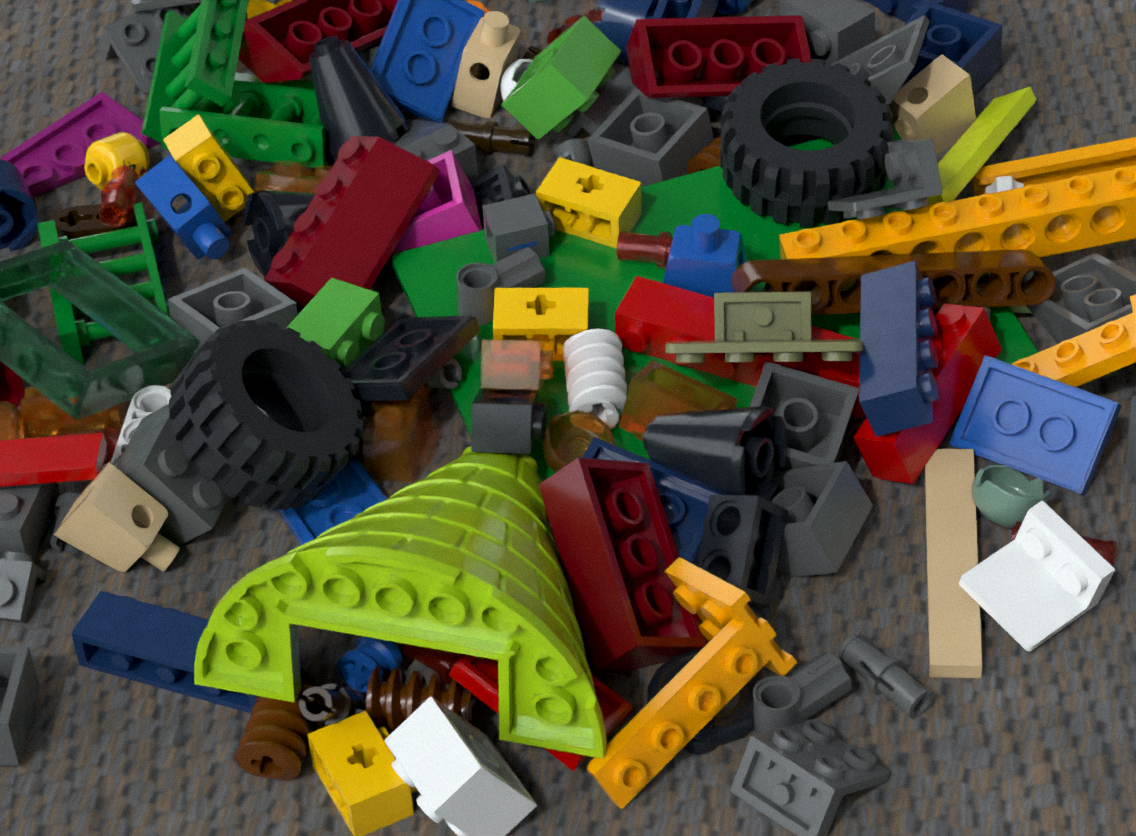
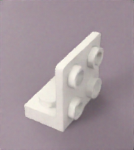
M1042 500L1028 510L1015 540L964 573L960 578L959 585L1026 651H1032L1095 607L1101 599L1115 568Z

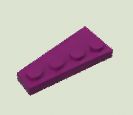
M100 92L0 159L12 163L20 170L32 197L86 176V152L94 141L116 133L126 132L143 142L147 149L160 143L141 133L143 120L104 92Z

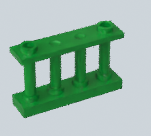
M202 0V3L187 19L172 10L166 13L141 131L142 134L162 144L159 113L162 107L192 110L203 97L223 106L231 98L249 0Z
M235 73L231 98L223 106L203 97L192 110L162 107L159 110L162 149H168L163 140L199 114L230 157L324 169L327 165L325 126H321L313 81L288 80L263 83L256 75Z
M142 202L133 204L137 226L68 240L67 236L58 237L55 220L37 223L66 368L84 364L81 348L90 346L89 341L161 327L165 347L174 346L169 304L165 302L152 245L160 244L155 219L146 220ZM140 243L143 249L141 254L73 267V263L64 264L73 262L72 257ZM142 271H148L150 281L82 295H79L78 291L70 292L71 290L78 289V284ZM153 298L156 305L154 310L85 323L84 319L75 321L77 318L84 317V312Z

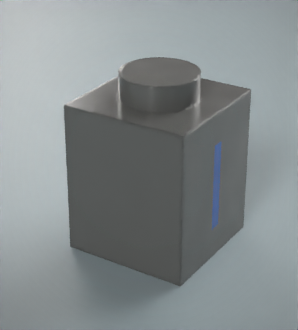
M535 194L483 206L484 236L495 263L527 247L534 251L539 259L550 256L549 237L555 236L554 222L549 210L542 211Z

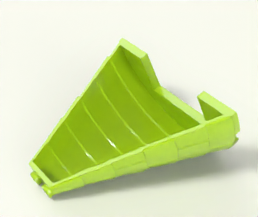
M471 446L463 451L462 456L435 470L426 478L406 486L390 498L368 507L353 518L321 533L315 539L253 570L234 584L219 600L197 645L194 663L195 685L294 703L301 690L297 625L498 660L499 740L604 759L607 750L603 716L585 657L583 640L574 614L572 597L538 486L542 482L537 474L538 465L531 456L526 454L471 452Z

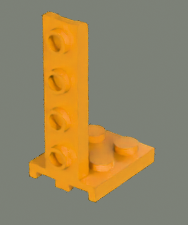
M1136 137L982 166L972 178L974 197L985 194V187L990 186L996 177L1012 176L1015 181L1024 183L1025 187L1032 184H1041L1073 176H1082L1136 165Z
M1136 294L1130 296L1133 313L1107 322L1074 338L1064 340L1029 357L1019 359L1011 365L1077 387L1135 363Z
M680 557L665 572L677 587L673 591L677 601L687 611L697 614L703 623L699 626V630L709 643L607 744L604 759L594 757L589 762L587 770L615 805L621 809L666 766L763 666L780 676H785L797 663L792 655L781 650L773 638L777 634L767 620L759 619L747 604L751 599L745 591Z

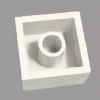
M431 696L384 740L396 757V760L392 763L393 769L411 787L416 786L421 795L416 799L420 808L436 823H440L443 819L446 820L449 827L458 836H506L537 806L488 736Z

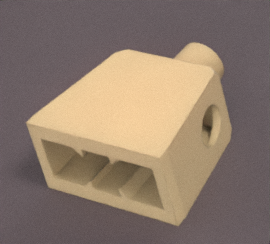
M499 11L486 13L478 22L465 45L451 107L480 117H492L502 98L500 91L501 76L512 62L518 60L522 32L518 27L509 24V18L504 13ZM482 66L488 68L490 72L489 78L485 80H480Z
M944 55L937 57L901 87L890 102L893 126L901 139L933 138L936 154L952 147L976 120L970 74Z
M108 463L76 498L54 533L59 539L121 572H126L140 557L164 572L180 549L176 544L158 533L168 517L167 509L111 463Z

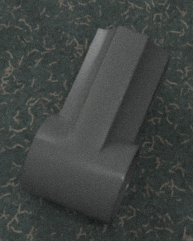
M527 247L492 265L479 262L461 267L456 274L458 316H476L479 325L493 321L495 288H534L544 283L545 269L541 265L538 255Z
M828 652L825 655L819 654L786 677L774 675L761 679L753 689L755 733L758 734L776 729L777 727L802 723L851 690V678L846 673L842 661L831 652Z

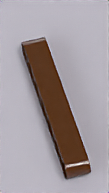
M1024 249L752 260L738 266L731 278V286L734 292H749L754 285L761 282L766 283L761 292H795L800 283L811 280L810 286L805 290L811 291V315L861 313V275L915 260L923 278L930 277L934 282L937 277L946 274L944 281L935 287L937 305L931 306L932 310L940 309L944 303L972 307L1036 305L1049 299L1054 292L1056 282L1054 274L1042 260L1030 250ZM1035 271L1030 280L1021 283L1027 273ZM990 273V277L986 282L976 285L982 275ZM856 278L853 287L846 291H840L846 281Z

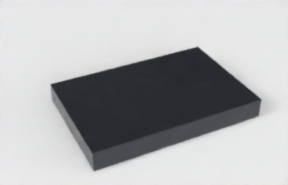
M476 316L400 318L340 373L345 379L349 378L355 388L354 399L360 401L408 400L481 331Z

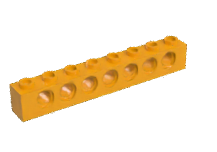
M1136 165L1082 176H1073L1041 184H1032L995 193H986L965 199L940 202L920 208L894 211L871 218L848 220L842 223L780 234L781 259L1017 249L1030 250L1038 257H1044L1136 239ZM856 278L846 281L840 291H846L853 287ZM811 280L800 283L795 292L805 291L810 286Z

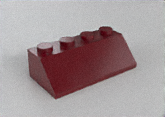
M291 0L246 20L238 60L263 83L302 79L312 74L309 55L315 51L313 45L326 37L337 35L339 40H349L357 53L381 42L398 0Z
M802 15L636 19L626 45L632 84L647 98L729 96L734 88L738 85L741 86V81L753 72L759 75L761 69L767 65L776 62L778 66L785 65L787 60L799 58L800 62H812Z
M351 136L340 148L338 158L328 175L318 184L316 195L308 208L296 220L294 231L283 249L274 256L271 263L272 267L265 276L264 281L295 301L298 312L305 308L331 278L370 290L441 170L436 165L380 137Z
M576 458L538 484L595 671L629 672L666 662L677 654L704 648L707 645L705 636L699 630L701 623L698 615L690 613L677 601L673 595V591L677 587L665 572L679 558L649 463Z

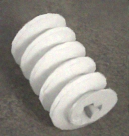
M599 328L585 330L572 335L563 347L570 420L575 427L584 432L594 434L606 433L616 427L620 421V416L629 407L625 368L623 366L622 341L616 333L610 330Z

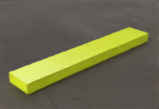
M1031 87L1000 96L990 102L938 163L943 194L928 197L929 205L955 200L1034 105L1037 99Z

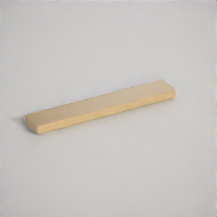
M936 449L924 467L929 678H982L980 605L959 585L961 576L978 565L976 504L972 497V483L975 478L974 449Z

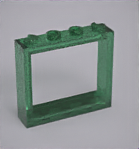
M69 240L0 261V361L76 421L130 400L137 391L144 387L152 385L165 386L173 383L195 355L200 342L199 339ZM50 286L136 352V354L89 371L1 301ZM77 396L78 400L76 402V405L73 404L70 400H68V397L71 399Z

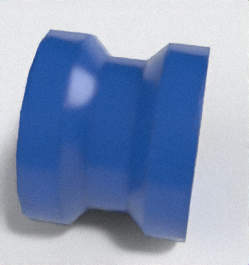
M359 636L354 644L355 649L353 651L349 650L338 660L337 668L342 679L351 688L366 694L370 676L377 665L381 667L382 681H386L385 676L390 675L393 668H400L403 660L399 649L392 641Z

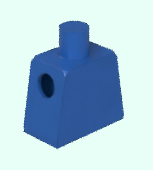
M170 155L135 182L165 223L196 259H201L204 256H207L209 259H218L228 251L230 242L227 238L231 234L230 229L211 203ZM182 195L188 202L178 210H175L172 203L176 197Z
M710 214L696 216L692 220L691 226H677L674 231L662 283L713 298L714 293L734 292L731 286L732 274L738 266L747 262L742 234L736 230L720 229L719 220Z

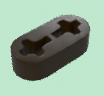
M118 202L67 207L59 211L53 219L55 220L58 237L67 236L68 240L137 226L134 207L127 203Z

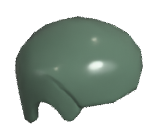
M988 465L985 468L979 469L972 483V497L983 517L1004 528L1020 529L1028 510L1042 500L1047 504L1052 493L1047 490L1044 494V481L1037 478L1029 481L1022 473L1006 465Z

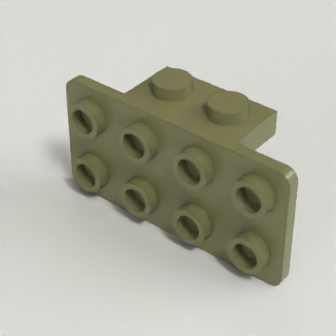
M811 291L714 293L715 341H667L665 343V353H675L676 363L705 362V353H725V362H754V352H773V360L775 362L803 361V352H821V359L823 361H852V351H863V341L860 339H811Z

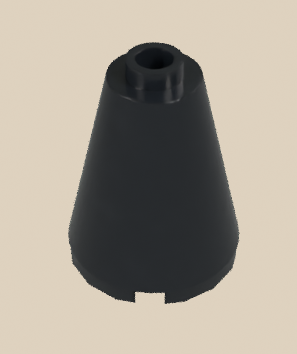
M333 35L313 45L315 51L309 55V62L321 126H325L326 152L330 160H337L340 148L351 136L380 137L391 143L399 137L396 131L398 127L404 131L407 130L408 127L404 116L349 40H339L337 35Z
M260 190L259 192L249 194L245 202L244 226L252 225L254 239L247 240V244L255 266L264 277L272 267L271 263L274 256L283 249L294 231L296 220L306 211L316 193Z
M764 406L659 414L653 422L647 425L643 436V444L651 461L722 495H757L769 500L779 484L770 482L775 467L784 468L787 432L783 418L773 415V412L776 410Z

